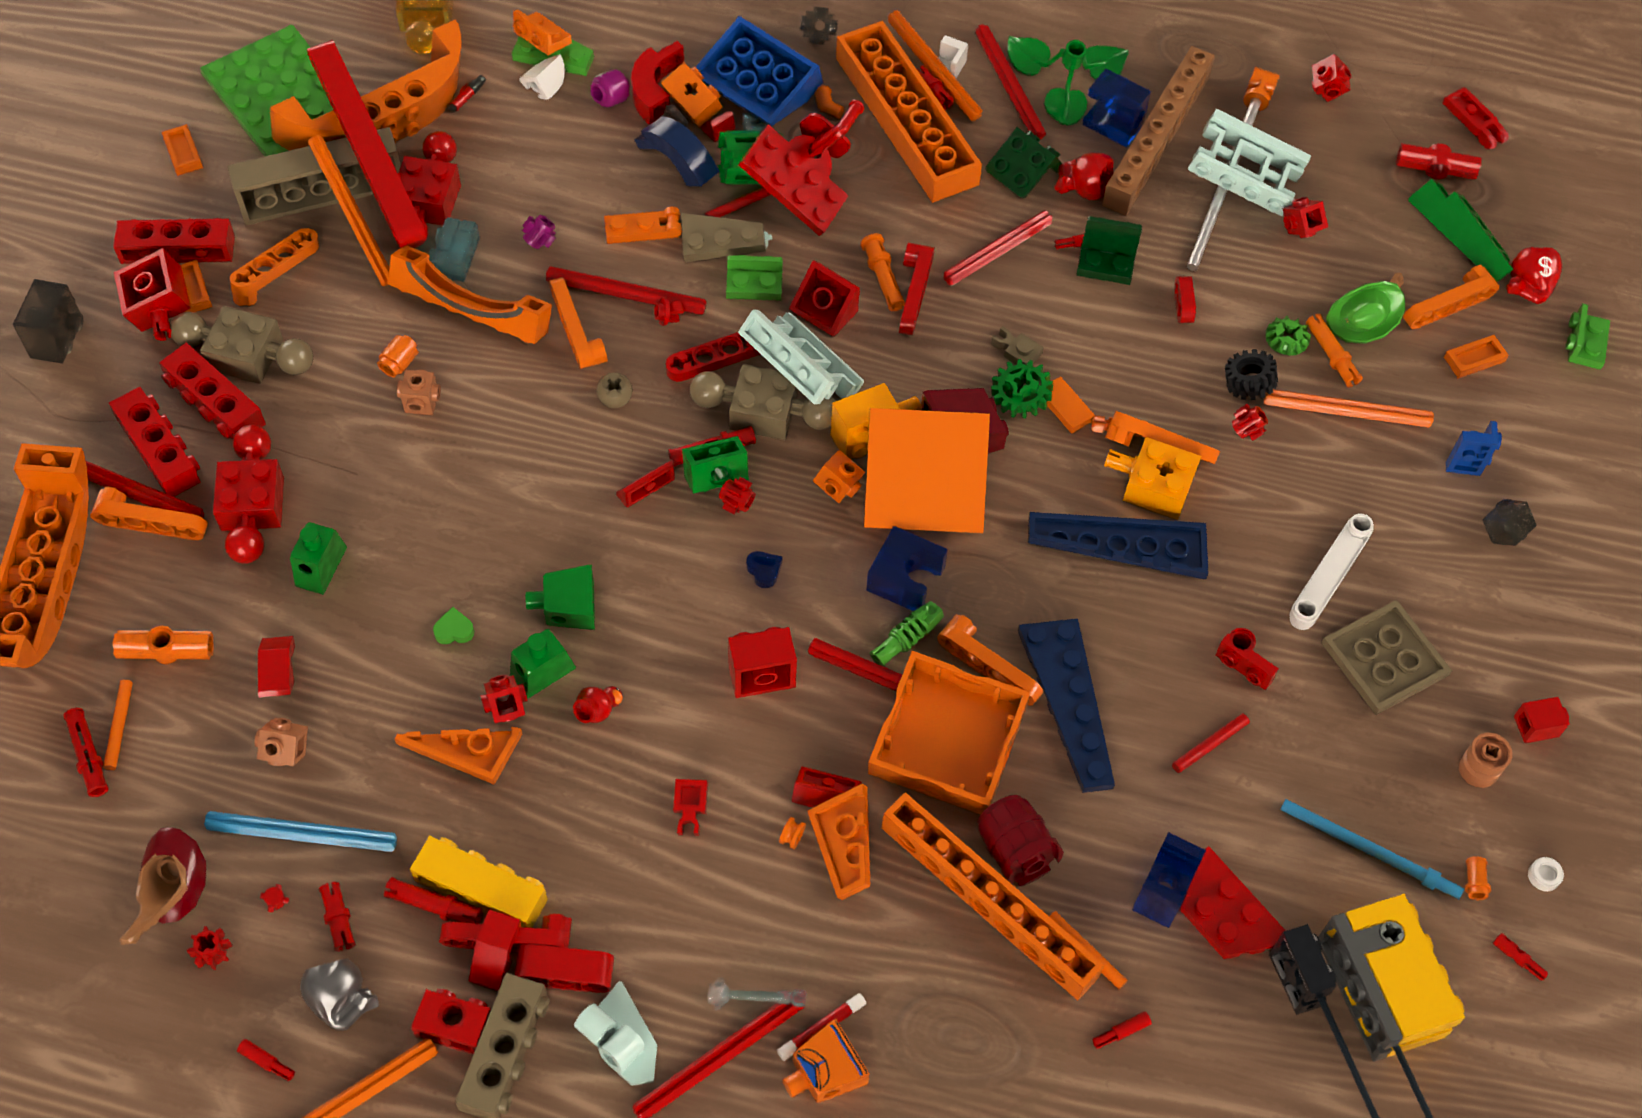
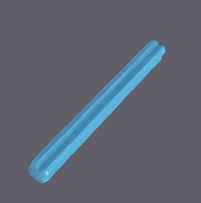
M214 811L208 812L204 821V826L207 830L387 852L394 851L397 844L396 834L392 832Z

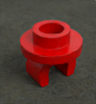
M661 298L654 307V317L661 326H666L668 322H679V314L684 312L681 302L669 303L668 298Z

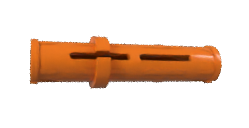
M1320 313L1315 314L1316 321L1312 315L1307 319L1306 325L1330 359L1331 368L1338 371L1348 388L1353 387L1351 381L1356 386L1362 381L1363 377L1352 363L1351 354L1348 351H1344L1324 321L1323 316Z

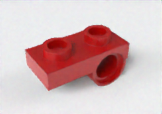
M1246 628L1232 630L1221 641L1215 656L1220 658L1221 662L1227 667L1234 668L1243 674L1251 684L1260 686L1266 691L1273 682L1279 668L1253 651L1256 645V637L1250 630ZM1234 644L1240 645L1244 649H1239Z

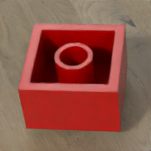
M771 627L762 632H741L734 637H728V664L735 698L796 688L797 658L789 627Z

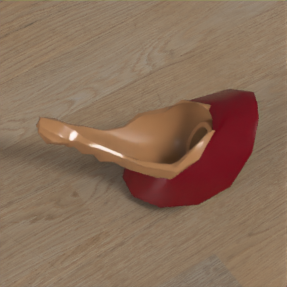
M172 827L160 828L150 838L141 862L136 898L140 904L139 917L121 935L119 941L122 945L136 944L140 936L145 931H148L151 926L156 925L158 922L166 924L180 921L196 907L206 885V860L196 840L182 830Z

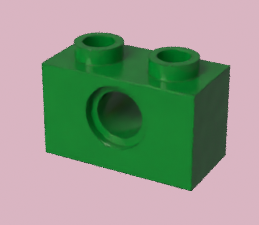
M738 436L682 449L684 478L693 494L722 487L728 479L734 481L735 478L739 479L742 477L749 480L747 451Z

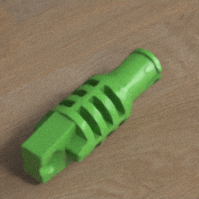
M929 601L909 614V617H906L897 624L896 628L890 630L889 637L881 645L870 652L873 661L884 667L898 653L910 650L911 646L916 645L918 641L922 640L944 617L943 610L932 601Z

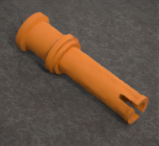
M873 233L864 237L860 242V246L867 254L868 267L876 273L889 311H899L905 305V301L890 266L892 258L884 248L883 236L879 233Z

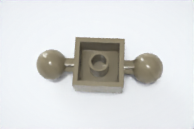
M223 306L213 327L207 326L204 319L193 312L178 314L170 324L172 330L171 337L176 344L182 346L187 342L194 348L204 342L200 349L202 357L224 375L261 384L273 360L277 361L278 366L284 372L291 375H299L306 372L313 363V351L308 343L297 338L287 339L282 342L283 337L277 319Z
M742 364L736 387L726 385L720 375L710 371L699 373L690 384L691 398L701 407L712 408L719 405L722 401L731 402L729 409L730 430L737 431L752 426L755 435L786 440L792 414L802 416L805 423L813 429L823 430L831 426L832 403L835 400L832 397L830 399L824 398L820 404H813L808 398L806 400L798 399V389L777 370Z

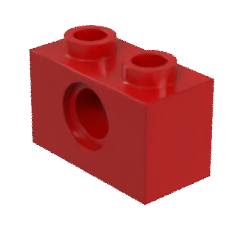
M438 988L436 992L426 989L411 1029L416 1038L423 1040L430 1038L433 1043L474 1055L491 1009L487 1003L476 998H469L468 1001L456 998L453 992ZM450 1015H462L461 1021L456 1025L446 1024V1020Z

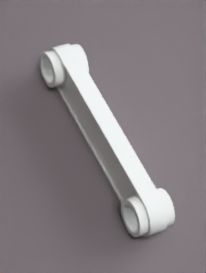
M1355 514L1348 520L1300 593L1289 614L1290 622L1295 628L1306 630L1312 627L1372 535L1374 524L1368 515Z

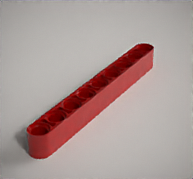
M330 40L308 48L307 53L316 75L399 248L401 249L427 239L419 216L334 41Z

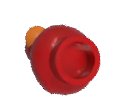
M615 686L606 687L604 690L598 687H585L580 690L576 698V702L573 705V713L580 722L600 723L609 717L613 707L618 706L622 702V692Z

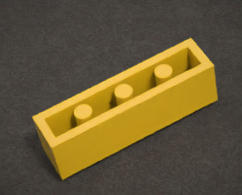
M429 835L410 867L414 881L446 896L449 894L457 896L458 901L481 907L485 914L490 909L520 919V927L533 928L548 901L544 885L537 879L529 876L524 879L517 876L510 867L498 863L497 866L487 862L486 858L480 853L469 850L468 853L460 850L453 841L441 837L439 840Z

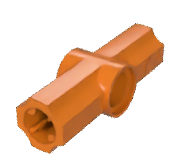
M163 625L156 626L150 631L118 630L113 638V654L116 659H156L161 664H171L177 659L210 660L214 651V636L211 631H172L171 628ZM168 643L164 647H160L162 644Z

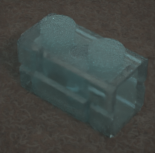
M447 217L443 227H438L435 240L437 244L435 249L431 248L429 250V260L446 277L451 278V280L464 282L480 240L478 224L473 221H460L459 219Z

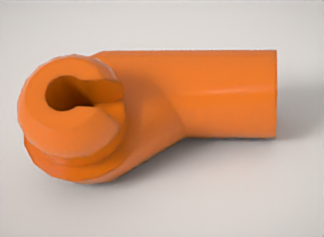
M819 86L815 91L818 109L840 119L845 107L833 102L832 89L829 86Z

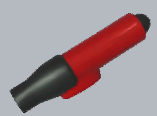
M479 75L475 80L465 84L460 89V94L450 102L449 110L458 111L480 90L481 86L486 82L485 77Z

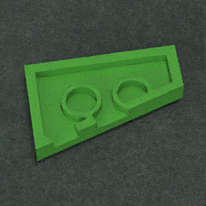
M519 36L512 51V60L536 65L545 59L561 54L565 72L587 76L594 59V52L592 49L572 40L570 45L548 56Z

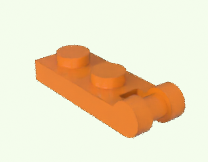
M671 206L667 207L664 211L604 216L607 244L677 238L682 235V226L678 222L680 220V211L677 207Z

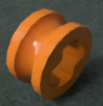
M790 817L783 828L779 843H789L790 848L795 849L804 834L806 823L801 822L798 824L795 822V818Z

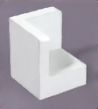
M945 35L940 44L939 59L953 76L957 78L967 60L968 43Z

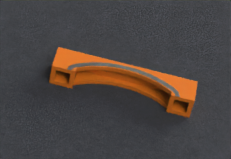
M406 246L391 254L388 284L398 288L401 292L413 294L428 303H435L445 307L450 312L467 316L474 322L489 325L499 332L511 334L526 343L535 344L548 334L552 304L530 295H526L520 301H500L486 298L464 289L446 277L429 260L430 255Z

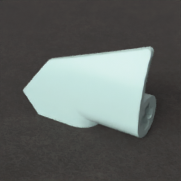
M618 981L598 1006L592 1003L579 1015L574 1027L599 1049L603 1060L631 1086L653 1083L657 1043L622 981Z

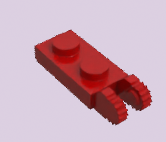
M1466 87L1444 97L1442 104L1476 137L1478 136L1479 143L1486 150L1495 148L1496 141L1502 144L1509 140L1508 131L1504 129L1498 122V119Z

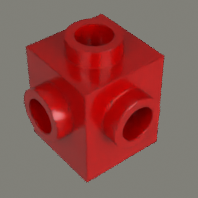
M1335 54L1312 65V88L1317 95H1321L1327 102L1351 91L1349 80L1352 77L1351 72Z
M1301 197L1293 200L1291 206L1283 208V222L1288 230V234L1300 235V238H1308L1316 235L1317 231L1329 227L1323 201L1309 200L1308 197Z
M506 674L492 677L489 680L490 682L484 683L486 694L480 695L485 713H492L495 724L510 722L526 715L523 703L528 701L523 683L517 685L514 675L509 677Z

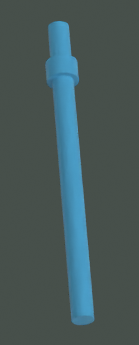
M1285 799L1280 809L1421 880V885L1431 890L1436 888L1458 900L1463 894L1465 888L1441 877L1442 873L1430 867L1427 870Z

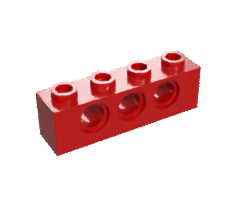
M229 218L117 220L113 248L120 264H132L162 248L178 263H188L195 260L198 262H232L235 234Z
M187 342L159 362L164 373L161 375V378L165 384L171 389L177 388L182 399L189 406L194 404L204 420L207 422L213 421L216 424L217 430L225 439H233L235 433L244 426L257 425L263 427L266 425L261 409Z
M139 386L108 402L116 420L164 493L175 497L201 483L196 472L201 469L192 454L188 456L185 454L184 450L187 449L179 434L173 436L171 430L174 428L165 414L161 416L158 414L157 411L160 410V407L152 394L146 396Z

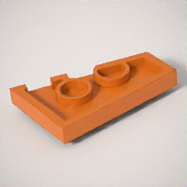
M860 784L807 811L836 896L841 900L871 887L867 786Z

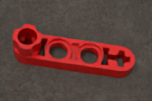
M907 243L903 266L915 269L899 326V333L910 336L914 334L933 263L935 247Z
M736 332L670 355L665 363L666 374L672 381L681 382L694 378L699 373L705 371L712 372L761 354ZM729 345L739 349L734 354H727L723 351ZM702 354H707L712 357V360L702 363L697 358ZM675 365H679V367H680V368H683V369H682V370H678V368H677V367H674V366H675Z
M550 914L543 916L541 928L520 927L510 952L518 953L519 946L524 944L569 948L572 919L562 914ZM443 923L439 943L452 948L475 949L476 940L483 924Z

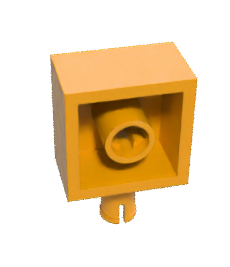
M882 383L832 403L830 435L837 448L850 459L861 458L868 453L869 408L922 410L919 399L913 396L896 403L886 384Z
M1146 437L1139 456L1133 458L1110 449L1104 467L1129 474V481L1123 501L1178 520L1201 456Z

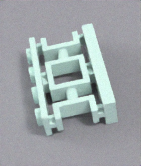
M1216 108L1206 123L1202 134L1203 137L1213 141V145L1210 151L1200 146L1194 154L1188 170L1248 201L1268 209L1272 213L1283 216V208L1292 205L1296 194L1284 188L1286 180L1288 178L1297 182L1303 175L1304 168L1309 163L1311 155ZM1222 141L1234 146V149L1231 150L1221 145ZM1216 155L1228 160V164L1216 160ZM1239 155L1260 164L1258 174L1237 165L1236 162ZM1269 165L1280 169L1281 173L1279 174L1269 169ZM1264 179L1276 184L1275 188L1263 183Z
M752 310L738 331L748 343L813 404H820L824 398L830 399L834 392L842 399L854 395L864 383V380L792 313L787 312L783 317L777 316L772 323L761 311Z

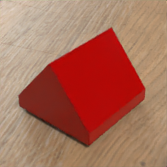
M732 111L721 113L702 124L701 129L715 143L719 139L720 132L736 130Z

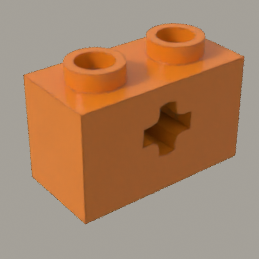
M683 62L661 84L674 102L700 128L702 124L706 123L723 108L718 100L721 95L711 84L707 87L702 82L704 77L695 66L690 69Z

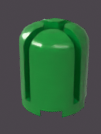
M729 130L720 132L718 148H721V165H718V169L720 171L719 178L721 183L728 185H760L738 164L762 130Z

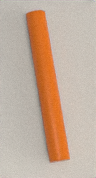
M121 680L119 684L103 768L106 770H116L133 686V682L130 680Z
M1054 911L1049 916L1105 964L1101 973L1118 990L1127 983L1128 980L1061 915Z

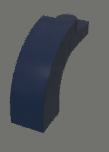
M660 117L654 123L642 129V134L634 140L639 149H655L666 155L679 171L686 186L701 187L720 172L701 141L688 128L672 118Z

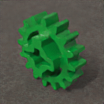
M1018 359L1015 366L1011 362H1007V369L998 368V376H993L991 395L994 396L996 405H1001L1002 413L1010 410L1011 417L1013 418L1017 413H1021L1023 419H1025L1027 412H1031L1036 416L1038 415V407L1045 410L1047 408V401L1052 400L1053 381H1050V373H1043L1042 364L1036 368L1033 367V360H1029L1027 365H1024L1022 360Z

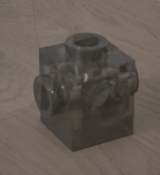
M814 6L813 11H806V16L802 15L800 31H804L803 37L810 38L809 43L824 45L825 40H831L832 36H836L838 20H834L835 14H829V8ZM820 20L825 23V28L822 31L816 28V23Z
M1503 499L1483 519L1493 544L1516 546L1537 526L1527 501Z

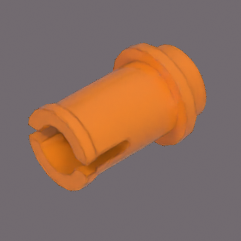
M1480 856L1469 857L1466 859L1468 883L1464 886L1465 892L1473 900L1487 899L1488 894L1491 892V885L1488 884L1487 879L1488 863L1486 858Z

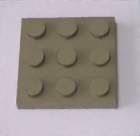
M1397 600L1324 637L1321 642L1375 715L1448 677L1452 672L1449 665Z

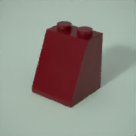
M984 388L923 391L921 407L924 411L990 414L988 454L1005 448L1006 437L1009 435L1008 426L1004 420H1000L997 414L996 403L992 397H988Z

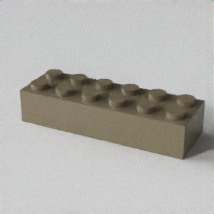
M390 127L379 129L377 132L398 173L401 164ZM347 137L325 142L353 198L357 199L373 195ZM310 146L227 165L245 225L339 203Z

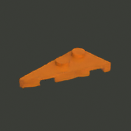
M511 727V731L493 732L490 731V728L478 729L476 731H469L467 729L441 730V734L421 735L420 731H413L405 734L397 733L394 739L397 745L495 785L523 733L522 729L518 727Z

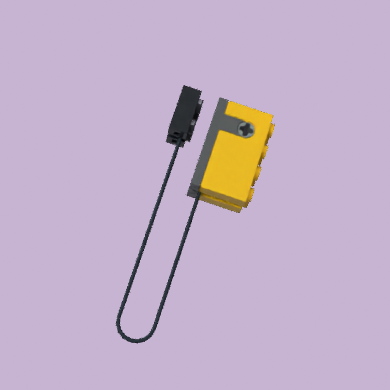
M1405 893L1332 916L1319 936L1315 933L1312 934L1308 924L1284 931L1269 953L1295 1014L1298 1015L1322 1007L1372 1118H1379L1326 1002V996L1330 995L1336 988L1335 983H1337L1372 1061L1397 1055L1426 1118H1433L1403 1052L1446 1038L1453 1031L1452 1027L1458 1026L1465 1018L1463 1004L1460 998L1454 995L1448 983L1447 971L1442 964L1438 963L1433 953L1432 940L1428 934L1423 932L1418 922V912L1415 906L1408 902ZM1321 952H1323V954H1324V957H1325V959H1326V961H1327V963H1328L1327 965H1326V962H1325V960H1324V958H1323Z

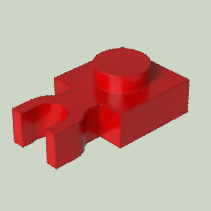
M675 779L674 813H683L682 818L678 822V835H683L685 824L692 823L694 825V835L699 836L700 825L696 817L697 814H706L707 780Z

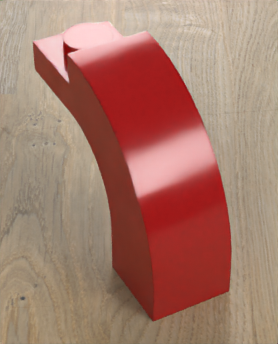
M679 41L663 47L659 52L649 47L637 58L633 65L631 85L634 107L649 125L660 117H665L671 113L670 95L658 85V82L684 62V46Z

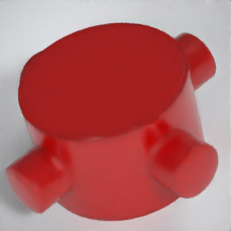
M280 884L268 888L265 893L260 895V899H263L268 906V912L273 913L274 910H278L289 903V898L285 897L281 890L282 885Z

